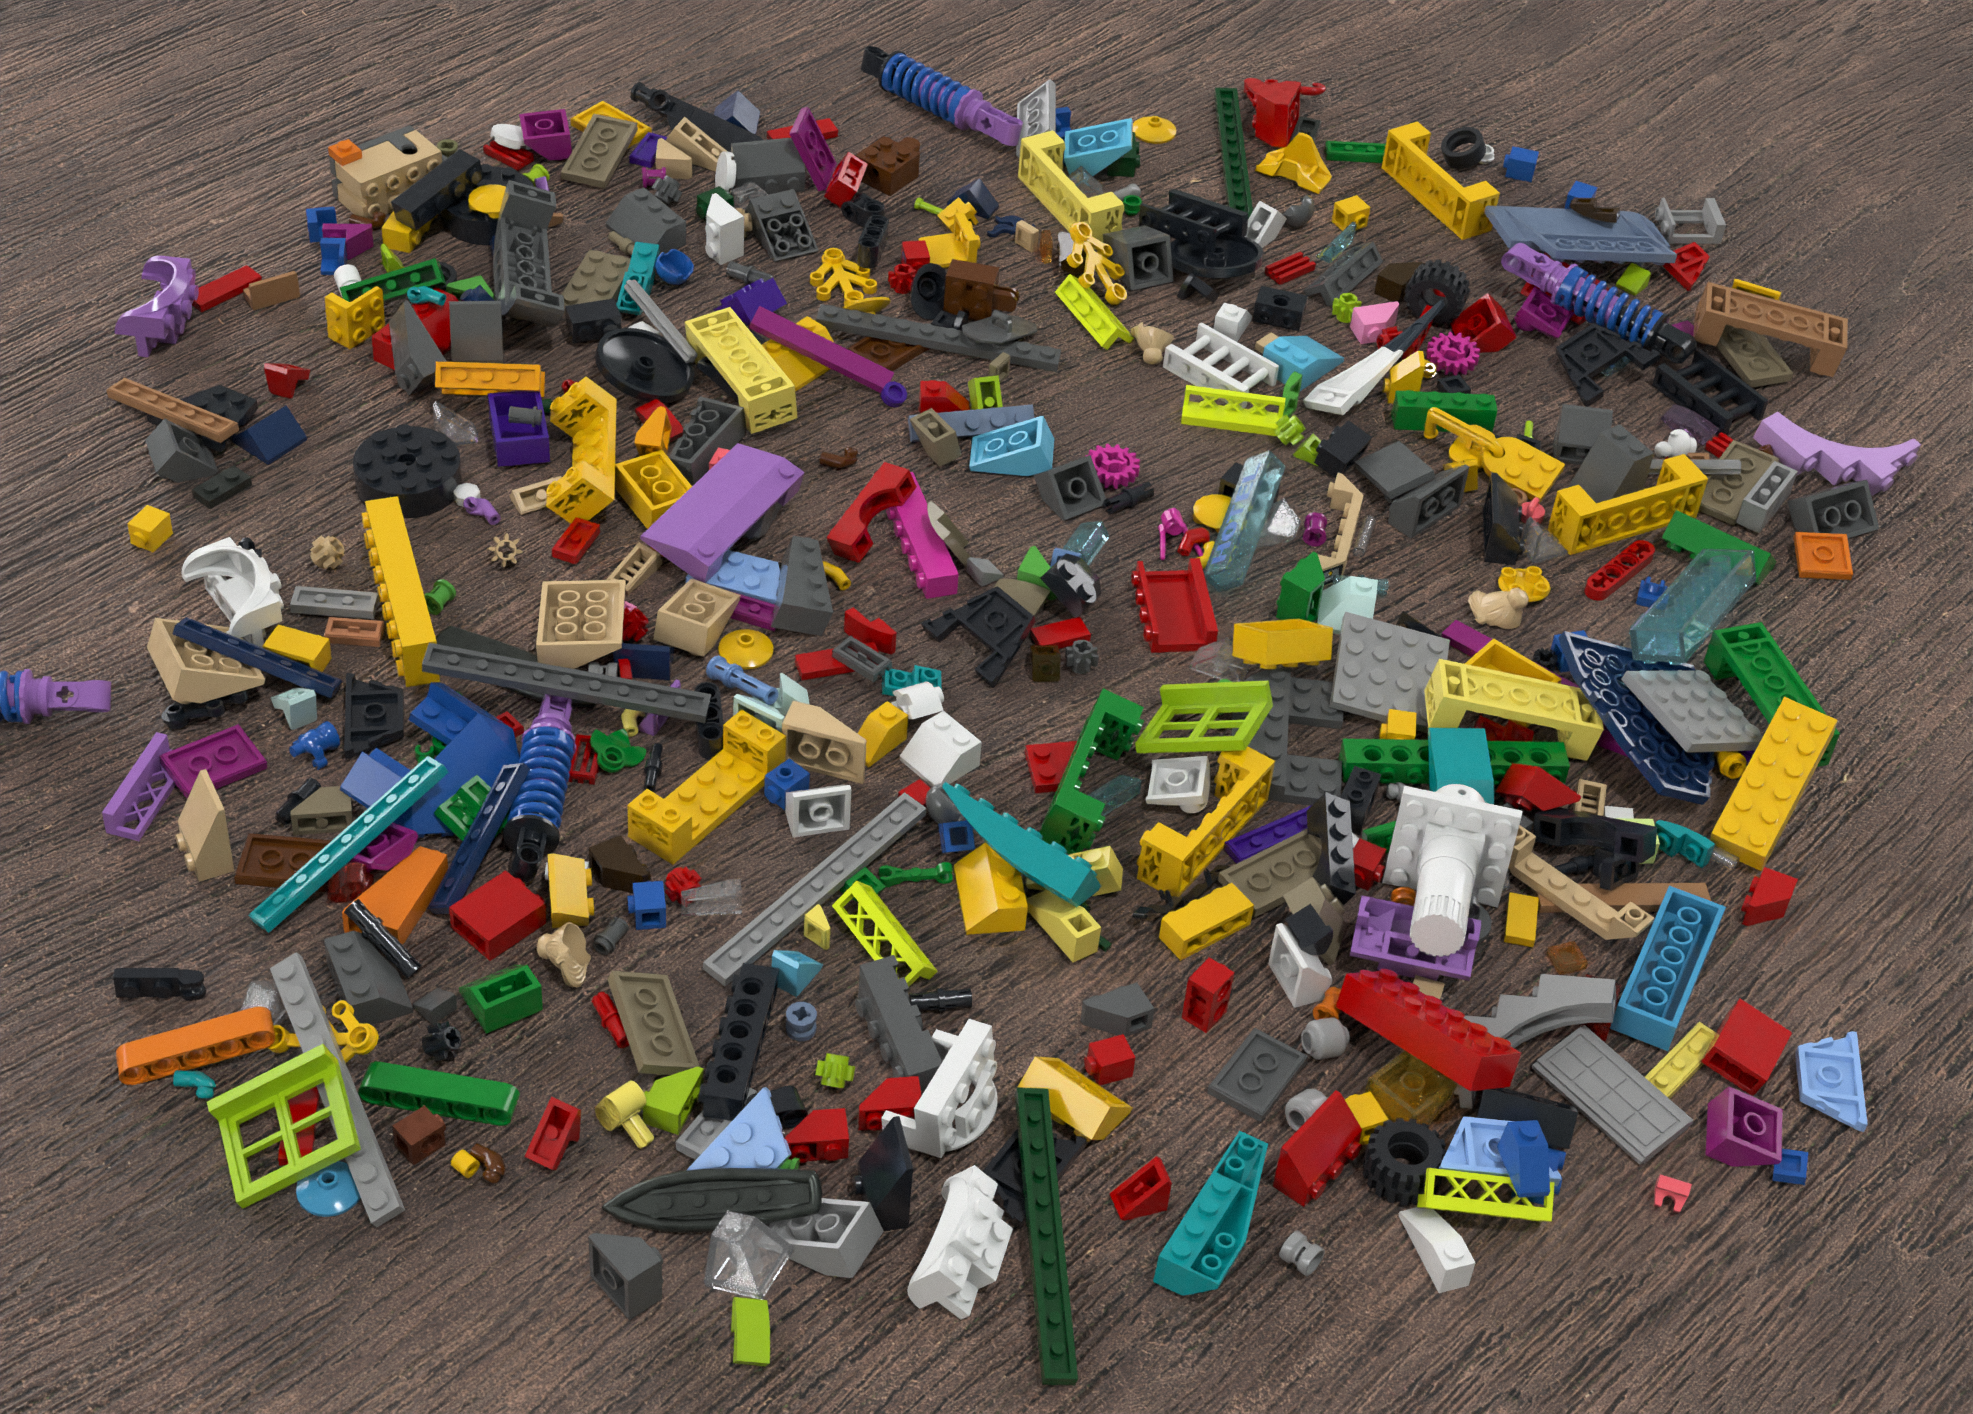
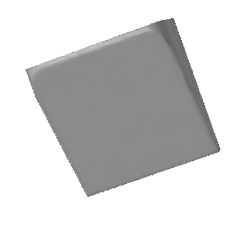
M973 557L967 559L966 572L981 587L1003 578V574L988 559Z

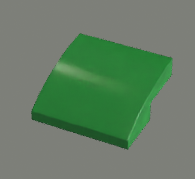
M476 775L462 785L452 797L442 803L435 810L434 814L463 841L491 787ZM509 810L494 838H496L504 830V826L507 823Z

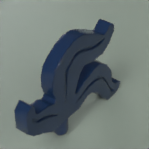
M1013 215L1001 218L995 216V222L998 225L993 230L987 231V236L996 237L1002 233L1015 235L1016 223L1021 220L1024 221V219Z

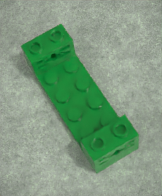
M1762 622L1713 630L1704 658L1705 665L1715 680L1737 676L1769 724L1784 697L1827 715ZM1836 728L1817 767L1829 765L1840 735Z
M1104 688L1102 689L1084 723L1039 831L1043 836L1041 840L1048 844H1051L1052 841L1058 843L1067 850L1068 854L1082 852L1084 848L1090 849L1096 836L1093 831L1099 833L1106 818L1101 815L1105 803L1079 792L1082 782H1080L1081 780L1078 777H1084L1090 764L1086 757L1091 759L1095 751L1118 761L1123 751L1129 752L1135 739L1131 735H1138L1144 723V720L1140 718L1144 707Z

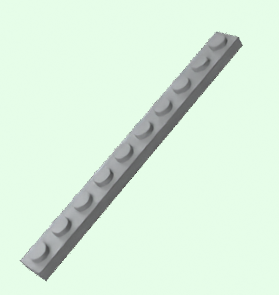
M904 792L703 962V970L722 985L727 986L733 981L734 974H740L743 963H754L802 922L805 914L817 904H823L843 887L848 879L871 863L926 816L927 808Z
M296 952L271 967L270 970L303 1053L324 1044L338 1059L361 1150L345 1157L370 1222L374 1226L379 1227L405 1211V1208L303 957ZM323 1082L317 1085V1089L326 1108L330 1104ZM331 1115L329 1119L337 1136L333 1116Z

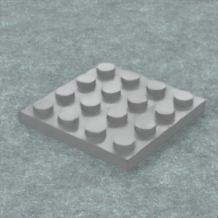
M1345 612L1342 617L1329 707L1383 722L1387 720L1389 709L1417 713L1416 730L1428 733L1424 690L1438 660L1448 659L1450 640Z
M1626 671L1621 679L1686 752L1756 750L1763 737L1760 734V730L1743 716V712L1726 698V693L1717 688L1710 680V676L1704 671Z

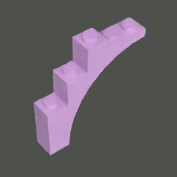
M1779 412L1762 420L1753 437L1762 446L1770 444L1774 456L1780 458L1779 461L1783 465L1797 470V475L1804 471L1809 472L1814 468L1834 486L1843 480L1847 482L1851 478L1855 481L1867 480L1872 496L1881 490L1885 492L1892 486L1894 475L1903 466L1906 465L1908 467L1914 463L1918 457L1916 453L1921 446L1915 439L1885 448L1847 446L1814 435L1792 423Z

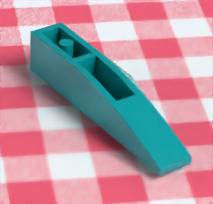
M944 782L942 785L957 809L979 836L1007 863L1030 880L1076 908L1101 888V884L1096 878L1097 873L1091 869L1092 865L1083 858L1077 856L1074 860L1066 854L1067 850L1054 841L1048 844L1041 840L1043 836L1031 827H1028L1026 830L1017 825L1019 821L1010 814L1004 812L1001 816L993 811L995 807L983 798H980L978 801L969 796L971 792L956 783L953 787L947 782Z
M1242 1131L1238 1132L1160 1253L1155 1270L1154 1283L1182 1296L1219 1288L1245 1246L1268 1143Z

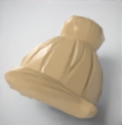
M1143 322L1131 328V335L1136 338L1138 345L1144 351V362L1152 365L1160 363L1163 359L1162 353L1171 344L1173 335L1156 327H1145Z
M1513 588L1509 592L1497 591L1489 594L1474 591L1469 596L1468 603L1476 618L1475 620L1479 624L1483 625L1486 623L1489 626L1513 629L1520 626L1523 613L1522 608L1527 606L1529 597L1520 588Z
M568 922L553 934L545 933L540 936L536 946L538 955L542 959H550L553 965L561 970V975L566 985L572 988L580 987L585 981L587 966L591 960V955L586 951L584 934L580 928Z

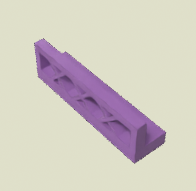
M156 732L103 810L102 815L106 833L140 841L173 791L176 784L159 762V755L172 751L169 748L166 734ZM162 779L166 780L164 786L155 789L151 788L153 782ZM152 799L153 803L151 806L138 809L137 805L139 802ZM136 819L140 822L135 830L123 827L125 823Z

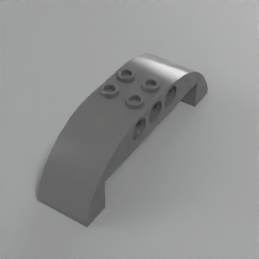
M508 180L503 196L494 242L493 276L495 301H501L503 316L553 327L561 319L565 311L564 296L552 293L547 228L556 209L555 192Z

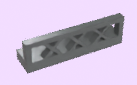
M1374 242L1351 248L1303 290L1305 295L1310 296L1320 292L1327 307L1333 305L1334 298L1339 299L1341 294L1351 291L1383 262Z

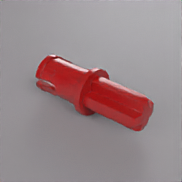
M603 991L598 992L592 998V1004L602 1019V1027L608 1029L618 1048L628 1047L629 1042L618 1009L608 994Z

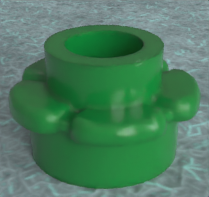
M1135 195L1124 197L1125 214L1129 216L1137 215L1140 212L1142 199Z

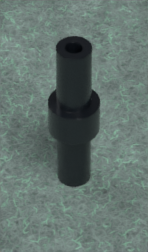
M659 743L652 745L650 757L646 760L644 769L646 774L644 789H649L652 792L656 789L657 778L661 775L663 767L661 761L663 746Z
M1595 854L1586 857L1580 855L1570 858L1569 862L1554 866V868L1564 875L1571 873L1577 875L1587 872L1588 868L1594 866Z

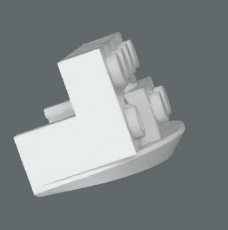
M968 1019L959 1036L937 1029L934 1032L932 1040L941 1057L942 1064L914 1108L915 1120L887 1110L881 1118L883 1130L893 1117L900 1116L909 1149L942 1158L945 1152L961 1148L977 1139L989 1127L997 1110V1091L992 1078L997 1070V1062L994 1061L996 1041L993 1040L991 1025ZM971 1083H973L976 1088L972 1096L965 1104H963L960 1108L956 1110L959 1103H964L966 1101L969 1093V1086ZM954 1118H955L956 1129L953 1128V1125H952V1122H953Z

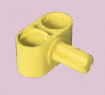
M628 1081L604 1097L595 1107L596 1117L606 1130L612 1131L617 1127L623 1126L638 1148H644L654 1140L653 1134L638 1115L646 1105V1097L642 1089L634 1081Z

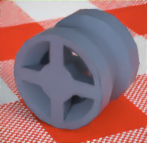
M796 1002L790 1005L786 1011V1033L792 1040L807 1041L816 1033L817 1011L810 1003Z

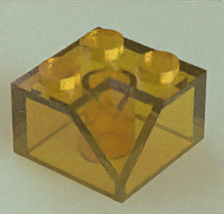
M1404 1051L1368 1078L1365 1093L1371 1091L1387 1118L1392 1122H1395L1396 1118H1403L1404 1121L1415 1119L1418 1124L1422 1125V1123L1429 1125L1455 1091L1457 1084L1412 1054Z

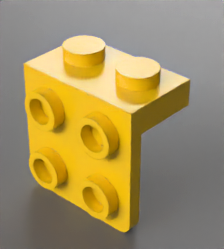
M964 212L955 213L953 233L919 238V241H926L930 263L938 264L942 268L949 267L952 259L977 263V250L981 246L979 235L974 233L972 222L968 221Z
M380 287L372 288L352 302H348L334 293L325 296L328 338L344 347L352 349L385 326L383 290Z

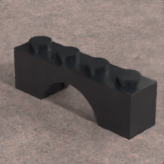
M1325 792L1306 811L1308 834L1321 838L1322 843L1320 860L1312 877L1321 886L1326 884L1334 898L1337 897L1344 906L1356 894L1350 801Z
M1557 807L1545 811L1540 810L1535 813L1533 834L1536 836L1535 842L1559 847L1575 844L1597 846L1611 851L1614 854V858L1643 863L1655 855L1657 827Z

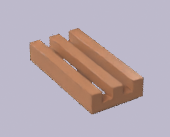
M329 617L324 637L329 638L332 644L380 647L385 630V622Z

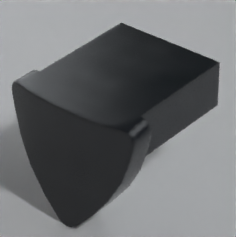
M1192 273L1188 275L1177 295L1183 301L1197 291L1213 304L1219 297L1213 288Z
M941 310L931 322V325L962 331V325L968 324V314L959 310L958 314L954 315Z
M1311 903L1285 919L1287 925L1300 942L1299 947L1302 951L1310 955H1323L1326 953L1333 939V929L1330 925H1325Z

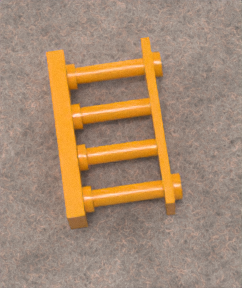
M436 361L435 388L442 389V394L479 396L509 391L540 392L541 397L545 398V372H541V365Z

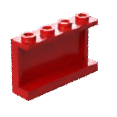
M1189 558L1188 570L1145 572L1143 561H1137L1136 571L1131 573L1132 587L1137 588L1135 592L1136 605L1141 606L1139 611L1140 623L1145 624L1144 641L1149 642L1151 653L1215 651L1218 628L1200 558Z

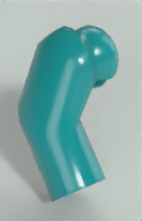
M426 286L411 287L407 291L409 301L414 304L432 302L443 306L446 301L445 294Z
M178 1070L174 1072V1087H197L196 1096L201 1099H211L214 1096L213 1088H216V1083L205 1073Z

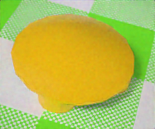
M485 185L474 189L469 194V208L486 213L490 218H499L506 187L501 185Z
M1211 494L1203 496L1196 501L1193 506V520L1197 524H1204L1223 534L1225 528L1231 522L1236 521L1237 525L1242 522L1244 509L1243 512L1231 516L1227 523L1233 505H1235L1233 511L1243 507L1239 502L1234 503L1235 500L1231 497ZM1231 528L1228 529L1225 532V534H1228L1231 531Z
M1529 566L1527 569L1504 567L1498 579L1499 588L1502 591L1509 592L1513 588H1520L1528 595V602L1540 601L1546 598L1551 590L1549 582L1542 576V570L1536 566Z

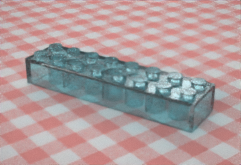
M1702 549L1630 629L1633 660H1641L1647 664L1658 661L1669 662L1672 665L1686 663L1757 580L1754 550Z

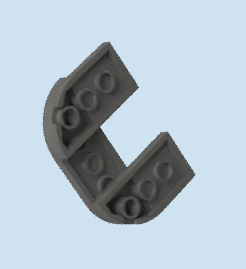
M1279 667L1258 672L1244 681H1269L1273 707L1248 747L1275 761L1268 799L1311 806L1325 792L1341 797L1342 761L1287 754L1288 723L1333 729L1342 728L1343 711L1329 707L1333 682L1290 677L1291 669ZM1232 712V720H1245L1249 712ZM1231 728V736H1234L1239 728Z

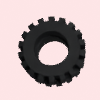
M1436 259L1434 263L1432 260H1429L1425 264L1419 265L1406 287V294L1404 296L1405 301L1408 302L1406 305L1408 310H1412L1411 314L1414 317L1418 316L1420 318L1426 305L1434 306L1440 300H1443L1445 306L1434 317L1432 325L1437 323L1438 326H1442L1445 322L1449 324L1454 319H1457L1470 294V288H1468L1470 283L1469 280L1465 279L1466 274L1464 271L1460 272V268L1457 265L1452 266L1449 261L1443 263L1440 259ZM1429 289H1437L1446 297L1437 296Z
M1396 1118L1395 1122L1387 1120L1383 1123V1126L1378 1125L1374 1129V1133H1371L1362 1167L1364 1168L1363 1176L1365 1179H1368L1367 1185L1370 1189H1376L1375 1194L1380 1198L1385 1196L1387 1197V1202L1394 1203V1201H1398L1403 1206H1407L1408 1202L1417 1205L1418 1194L1425 1193L1426 1168L1439 1169L1447 1152L1444 1140L1438 1139L1440 1134L1436 1130H1429V1125L1422 1123V1125L1418 1124L1415 1119L1404 1121L1403 1118ZM1396 1158L1409 1160L1415 1165L1403 1164L1397 1161ZM1435 1176L1433 1194L1438 1192L1443 1176Z

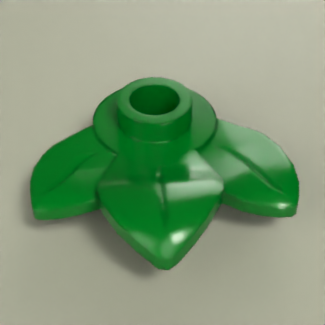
M595 729L591 735L590 744L598 754L597 763L607 772L615 773L621 771L623 767L637 766L646 755L645 748L630 745L625 729L617 730L608 736Z

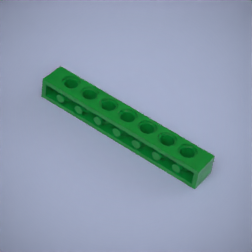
M1342 739L1339 761H1342L1343 782L1348 781L1354 766L1382 774L1380 783L1429 784L1428 740ZM1487 741L1494 785H1500L1512 763L1539 766L1565 784L1570 764L1564 742Z

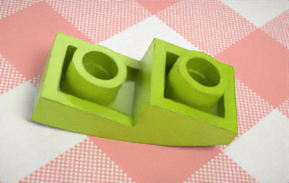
M734 1297L731 1332H735L733 1363L767 1366L770 1364V1321L767 1300Z

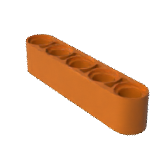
M253 1007L122 1044L116 1050L119 1080L126 1085H137L173 1075L175 1070L187 1071L270 1047L275 1041L271 1011L265 1007Z

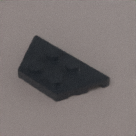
M346 673L345 759L358 756L362 751L365 753L403 738L404 689L392 685L387 686L372 679L369 683L356 680L355 674Z
M1016 1129L983 1172L998 1184L994 1197L1016 1228L1021 1230L1027 1221L1018 1129ZM1053 1133L1058 1181L1086 1147V1138L1077 1136L1076 1141L1057 1139V1134Z

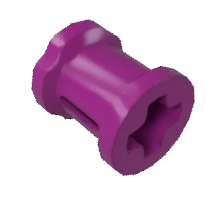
M642 167L643 188L653 186L656 179H649V177H660L663 180L666 176V167L649 170L646 167Z
M1312 512L1305 517L1304 526L1306 530L1303 533V540L1310 546L1317 547L1326 541L1324 529L1327 525V518L1322 513Z

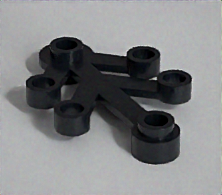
M247 690L203 703L191 702L189 704H181L174 701L173 704L163 711L161 717L169 728L179 729L185 727L190 722V718L219 717L225 713L224 703L240 704L247 701L249 695Z

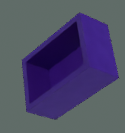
M509 391L488 393L489 419L498 467L550 462L549 435L540 392ZM510 406L533 409L535 406L537 409L542 410L541 425L532 427V424L509 423Z

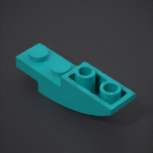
M635 242L628 272L624 274L617 301L620 313L640 315L643 312L625 291L624 286L628 280H636L650 296L656 276L655 262L660 252L658 244Z

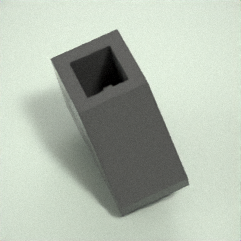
M1136 982L1084 1000L1080 1021L1085 1026L1115 1035L1124 1034L1127 1037L1152 1027L1155 1008Z

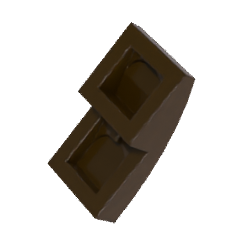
M1574 197L1570 203L1571 209L1591 219L1617 223L1620 217V208L1597 207V198Z

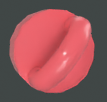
M1538 497L1533 498L1531 502H1525L1521 505V521L1523 523L1538 525L1543 521L1545 509L1539 504L1540 499Z

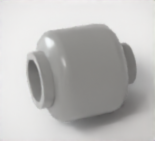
M1334 1017L1310 1021L1301 1034L1304 1051L1316 1060L1341 1056L1345 1052L1350 1039L1348 1029Z
M1306 1089L1292 1097L1285 1108V1115L1289 1126L1297 1131L1328 1098L1316 1089Z

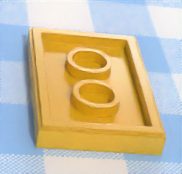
M604 101L570 119L571 126L581 132H584L593 114L636 122L638 130L628 148L640 142L648 132L652 133L651 127Z

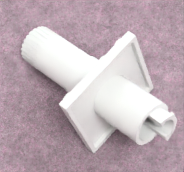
M1451 784L1438 789L1436 792L1404 786L1382 883L1417 890L1410 927V938H1412V943H1415V947L1419 948L1421 952L1424 951L1428 955L1432 954V956L1438 955L1443 957V955L1449 956L1451 953H1456V950L1459 951L1465 941L1472 893L1478 896L1479 904L1498 908L1521 821V810L1485 803L1483 797L1476 790L1465 785Z

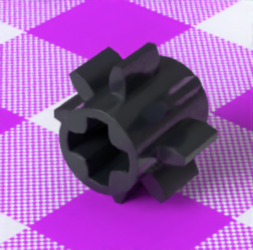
M448 1021L427 1026L429 1034L422 1037L424 1052L428 1056L434 1057V1062L446 1061L457 1057L455 1049L461 1047L460 1032L455 1027L450 1026Z

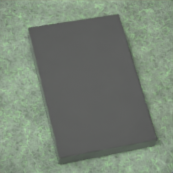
M1400 441L1355 461L1357 470L1390 499L1436 478L1434 470Z
M1254 1028L1208 1086L1207 1093L1262 1122L1305 1066L1308 1056Z

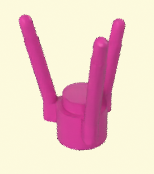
M1176 508L1168 509L1161 515L1162 524L1158 526L1161 560H1165L1166 533L1175 536L1188 530L1181 513ZM1194 544L1193 548L1199 557L1203 556V551L1199 545Z

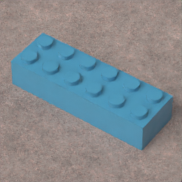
M1668 887L1617 1005L1610 1029L1663 1050H1669L1718 931L1726 908L1725 906L1675 887Z

